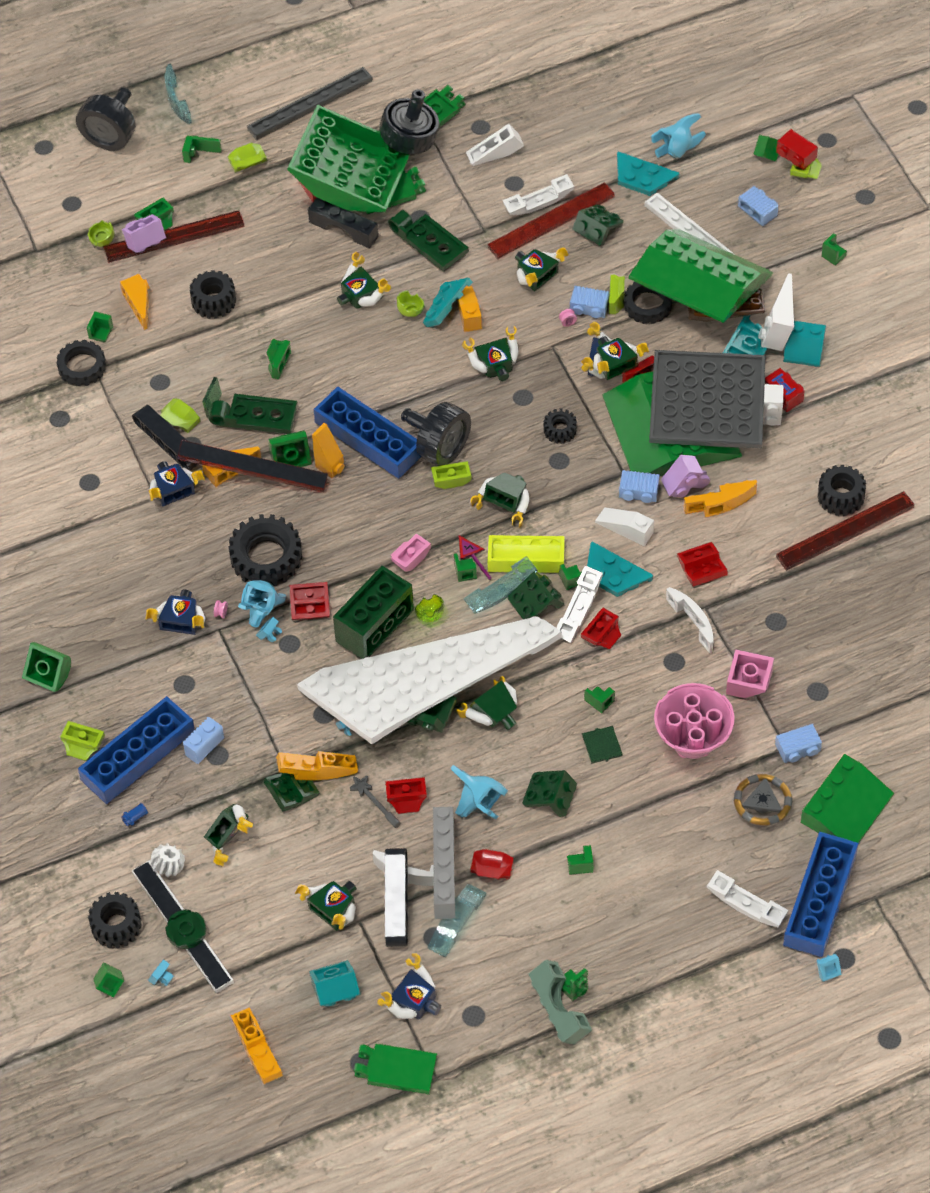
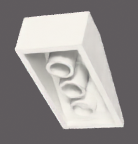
M792 274L787 275L769 316H766L764 328L760 329L759 339H761V347L782 351L794 328Z

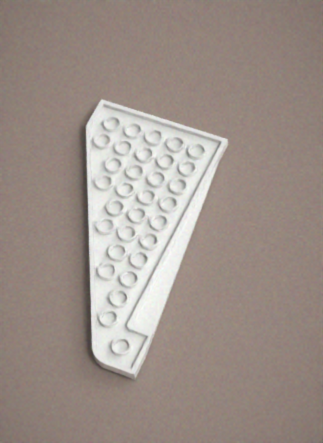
M535 616L325 667L298 683L297 686L300 692L369 743L374 744L416 715L528 654L534 655L562 638V631Z

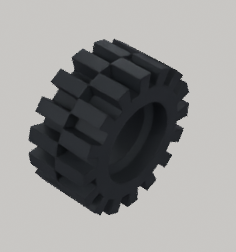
M560 408L558 412L557 409H553V413L549 411L548 415H545L543 422L545 437H549L551 442L554 439L556 444H558V441L564 444V440L568 443L570 438L573 440L574 435L577 433L576 416L572 412L569 414L567 409L563 412V408ZM557 423L566 424L567 427L564 429H556L553 427V425Z

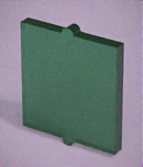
M217 377L213 378L202 400L207 418H209L212 403L219 400L222 395Z
M613 726L601 729L596 728L593 731L582 733L591 764L601 761L608 762L609 759L623 756Z

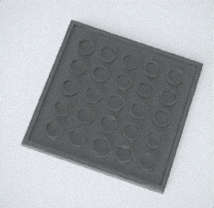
M655 350L649 443L762 449L766 355Z

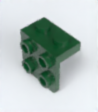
M594 205L578 212L572 230L602 246L605 243L609 230L623 225L624 220L618 214L605 210L604 206Z
M536 572L531 573L508 595V600L523 620L537 617L549 605L558 609L564 605V602L561 600L562 595L557 589L552 588L550 585L552 582L545 574L542 576Z
M451 696L416 715L407 723L414 726L416 724L431 732L435 730L442 733L457 701L456 697Z
M566 770L535 772L531 777L522 804L525 807L550 806L559 817H566L577 782Z

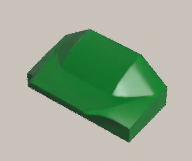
M162 197L135 213L134 216L136 220L153 214L161 219L165 231L173 226L172 214L174 210L167 200Z
M272 339L266 352L270 363L268 370L273 379L279 380L291 354V345L288 340L279 341Z

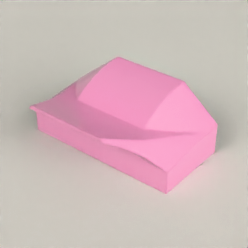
M415 534L408 542H404L391 554V561L405 572L411 571L425 559L431 549V543Z

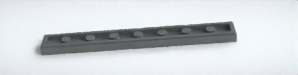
M361 67L247 125V130L258 140L313 112L317 104L323 107L372 82L373 77L364 67Z

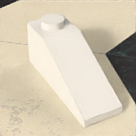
M508 124L468 150L466 154L471 165L476 166L509 156L522 148L524 144L519 133Z
M605 507L595 520V523L642 546L646 545L654 533V520L638 512Z

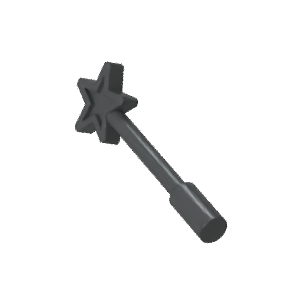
M354 776L355 784L350 787V791H358L360 797L365 793L383 812L385 818L393 827H399L401 822L391 812H388L369 791L372 790V786L367 783L368 776L363 777L361 780Z

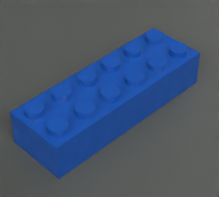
M338 386L313 409L316 424L321 426L323 423H326L335 437L398 479L421 458L417 453V439Z
M166 696L78 768L80 780L107 805L185 741L191 733H194L193 719Z
M819 832L784 934L783 946L823 958L857 856V842Z

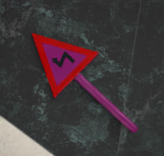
M459 535L460 560L471 556L485 576L491 580L492 577L475 556V554L485 549Z

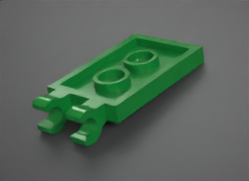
M449 84L441 91L435 89L424 99V103L429 105L437 114L439 128L457 115L460 109L466 105L463 102L465 97L461 94H458L452 101L450 100L454 93L451 92L453 88Z
M417 167L411 168L407 173L403 170L387 208L417 199L416 194L426 192L424 187L426 184L423 179H420ZM365 211L367 215H368V214L375 213V212Z
M375 1043L374 1049L367 1045H359L358 1058L369 1060L367 1066L360 1063L355 1064L354 1077L367 1078L368 1085L430 1094L437 1053Z

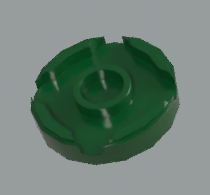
M185 909L177 911L170 916L165 930L167 939L172 945L177 948L189 949L203 941L207 928L204 918L199 913Z

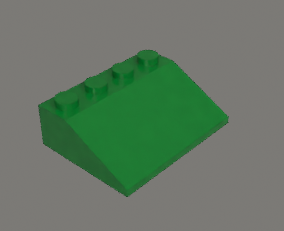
M844 754L802 810L801 823L817 833L823 832L859 844L894 796V792L862 763Z

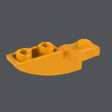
M757 480L726 483L719 485V492L684 497L685 514L704 511L705 517H710L730 511L744 504L756 494Z
M318 751L316 756L279 752L276 757L279 773L294 774L295 780H327L358 772L355 755Z
M250 1007L231 1015L241 1042L263 1084L282 1077V1071Z

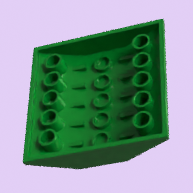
M317 104L287 170L315 197L345 210L386 212L410 154H404L390 148L383 141L380 131Z
M670 229L665 230L648 246L628 279L724 323L772 276L773 272L685 231Z
M653 371L639 374L602 394L630 471L659 474L661 477L666 474L680 455L695 456L700 467L742 457L739 447L649 443Z

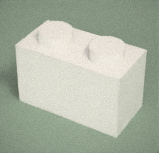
M765 384L763 424L770 426L781 425L783 385Z

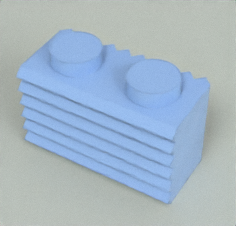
M753 186L738 197V207L761 226L766 225L778 216L777 202L774 199L768 198L764 191L756 188V186Z
M574 286L570 300V309L576 315L585 314L591 315L593 318H605L609 306L610 292Z
M623 470L619 487V498L627 501L633 499L641 500L644 503L656 502L660 475Z
M207 717V720H204L202 725H199V728H196L194 733H191L186 738V741H183L185 756L199 764L225 738L223 727L212 718Z
M809 724L777 735L775 745L784 763H794L802 757L818 754L821 751L822 741L813 724Z

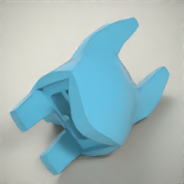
M687 115L674 125L660 128L651 135L652 143H656L661 139H664L665 142L664 145L655 150L656 157L659 158L667 153L673 157L680 158L686 150L698 145L706 136V133L702 131L692 136L690 127L701 118V115Z
M249 581L243 590L241 603H239L238 607L244 610L250 609L249 624L253 627H259L265 616L276 605L285 602L286 594L277 593L274 587L266 581Z
M452 765L451 770L465 783L455 813L463 818L479 808L483 813L497 819L499 816L490 808L501 794L505 796L508 790L493 778L471 776L455 765Z

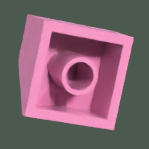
M735 650L727 680L726 694L748 698L766 692L773 671L774 658Z

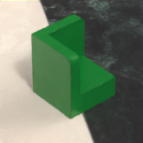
M759 135L753 155L776 161L778 158V153H776L778 140Z
M833 233L823 242L821 257L836 266L847 255V250L836 244L837 235Z
M94 311L87 325L88 338L105 343L113 328L112 316Z
M453 554L458 582L477 579V568L473 559L459 561L458 554Z
M564 564L560 565L559 576L566 590L578 586L577 582L582 572L579 571L577 565L566 568Z
M596 687L592 691L587 688L584 690V700L602 714L615 702V691L610 687L605 691L600 687Z
M591 845L583 846V854L567 856L569 875L593 873Z
M103 962L93 981L97 990L115 997L124 982V978L119 969Z

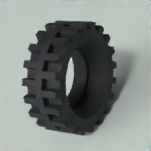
M260 514L259 519L254 520L253 517H249L248 523L245 524L243 521L239 523L240 529L233 530V537L229 538L230 546L228 547L231 566L234 568L237 576L241 574L242 581L262 580L272 583L274 587L278 586L277 581L282 580L285 583L288 581V575L293 577L296 574L295 568L299 569L301 566L302 548L299 532L297 529L294 530L291 522L285 524V518L283 517L277 520L273 514H270L269 518H264V515ZM271 541L279 544L283 549L282 557L270 564L255 563L248 556L249 550L260 542Z

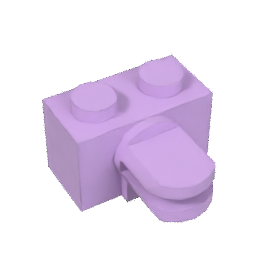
M153 214L144 219L141 218L129 222L122 229L127 247L135 253L142 252L147 247L156 245L166 238L161 219Z
M680 455L662 477L661 481L669 497L684 498L691 488L706 487L710 482V478L707 472L701 469L695 456Z

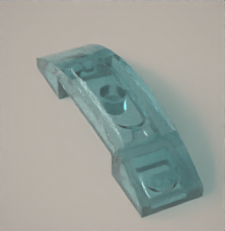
M170 63L165 71V86L169 104L181 120L191 124L190 110L186 100L178 101L174 88L177 87V81Z
M527 556L512 565V571L482 591L478 588L463 598L474 614L502 602L531 573L537 572L536 567Z
M468 884L455 899V918L441 920L428 945V949L446 958L456 942L457 935L474 909H478L487 893Z

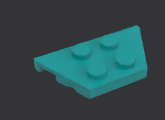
M619 151L617 152L619 186L651 196L659 189L666 187L667 183L671 180L679 179L680 173Z
M750 315L744 316L723 353L764 355L768 348L761 347V339H759V332L763 327L759 323L754 324L750 320Z
M593 541L590 543L587 567L603 573L599 587L619 597L629 590L638 588L639 584L653 580V574Z

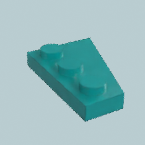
M468 277L444 282L440 286L437 296L433 299V303L422 323L426 327L440 325L452 310L451 304L463 296L462 290L466 286L470 287L473 281Z

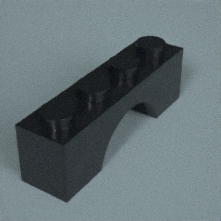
M318 197L308 208L309 223L325 229L328 225L338 226L344 229L355 243L370 249L379 237L378 223Z

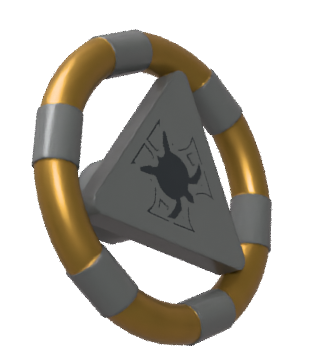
M755 774L749 776L737 786L734 792L733 801L737 812L743 819L755 825L767 826L778 823L787 816L792 807L790 789L782 780L772 775ZM762 781L744 801L742 806L743 790L748 785ZM768 782L780 788L785 798L782 810ZM745 809H753L761 814L768 811L778 812V814L768 818H758Z

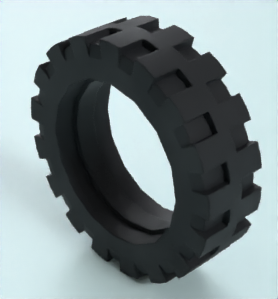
M633 282L632 285L627 287V291L624 294L625 312H628V316L634 318L636 322L654 324L656 321L660 322L669 315V311L671 312L672 299ZM642 293H654L663 300V303L655 309L648 310L638 307L633 300Z
M73 341L71 344H66L65 348L62 347L60 354L57 355L56 363L59 375L63 381H67L70 385L88 386L90 385L89 383L97 382V379L101 378L103 372L106 371L104 351L92 341ZM86 354L96 359V363L91 369L82 372L72 371L66 366L68 361L77 355Z

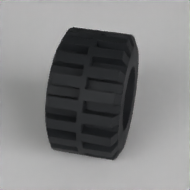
M211 270V272L204 271V274H198L197 278H194L192 283H190L189 290L192 307L197 314L200 313V316H207L208 319H211V317L216 319L218 316L224 317L226 316L225 313H230L231 308L235 307V287L232 278H229L228 274H223L222 271L215 272V270ZM218 293L217 295L209 296V294Z
M832 466V469H826V472H823L819 479L818 502L822 504L824 510L828 509L830 514L833 512L836 516H839V514L847 516L848 513L852 515L855 513V510L858 511L863 506L866 480L863 474H859L857 469L853 470L852 466ZM844 488L849 490V492L841 493L834 489Z
M109 892L106 893L105 897L102 895L98 897L99 901L92 903L93 908L90 907L88 915L94 939L96 941L99 940V944L102 946L106 944L107 948H112V946L120 948V945L125 947L129 941H135V936L140 934L139 929L142 928L139 908L137 903H134V899L132 897L128 898L125 893L119 895V892H114L113 895ZM114 915H121L125 917V919L117 925H108L105 923V921L109 917Z

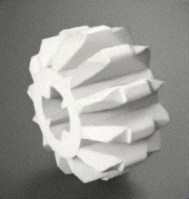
M168 843L165 846L160 844L152 852L150 865L153 866V871H159L160 875L165 874L167 877L170 875L176 877L178 872H181L184 867L185 855L182 854V849H176V845L171 847Z

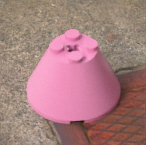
M689 683L670 689L659 700L655 709L654 723L662 740L678 752L680 757L697 759L707 756L729 738L734 726V711L729 700L724 695L722 696L716 692L713 687Z

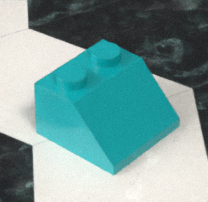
M794 321V328L785 345L783 362L820 367L826 325Z
M349 960L309 971L320 1006H332L336 1004V1001L343 999L349 1001L360 995L355 971Z

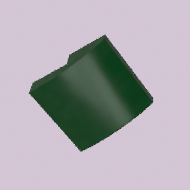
M280 773L265 777L263 782L282 812L298 807L320 794L312 780H295L294 774Z

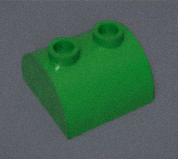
M305 430L268 439L272 461L296 467L312 465Z
M31 642L22 678L57 692L69 675L71 658L42 644Z

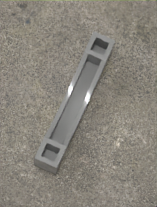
M433 807L435 919L455 918L453 807Z

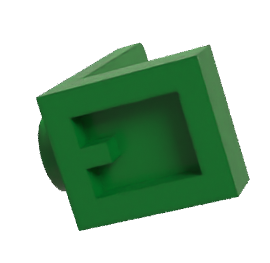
M186 135L182 149L183 162L191 163L192 156L195 157L196 151L221 153V140Z
M584 968L578 974L571 969L564 974L566 980L561 991L574 1001L578 997H583L588 991V970Z

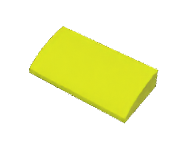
M489 535L488 572L559 573L560 565L564 564L565 536Z

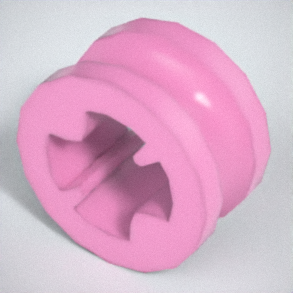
M566 309L559 314V319L565 327L571 326L577 321V317L572 309Z
M220 600L216 601L214 617L221 616V618H225L228 608L226 601L223 603Z

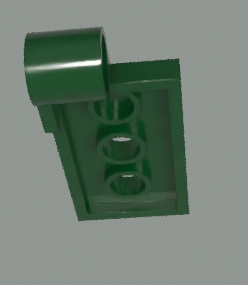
M401 210L388 220V225L395 234L442 271H445L469 252L467 245L427 214H424L413 223L409 213ZM429 238H430V239H436V240L433 241V242L427 241ZM441 248H443V249L447 248V249H448L447 251H444V252H443V251H440Z
M234 393L231 407L222 400H216L212 403L209 421L216 426L290 434L298 402L295 400ZM256 411L262 412L259 416L254 415ZM275 413L280 414L277 418L272 417Z

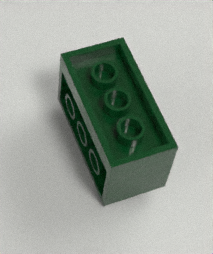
M382 565L333 616L335 641L361 659L370 657L414 611L412 584Z

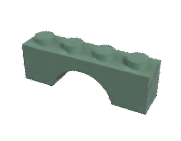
M544 960L528 974L531 984L539 994L540 1002L546 1008L549 1014L548 1018L557 1030L558 1038L563 1043L575 1045L589 1034L592 1028L584 1013L568 1012L564 1008L561 1001V989L566 978L558 962Z

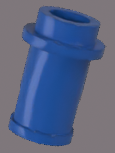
M140 803L129 812L125 811L121 818L126 826H133L134 822L148 814V811Z

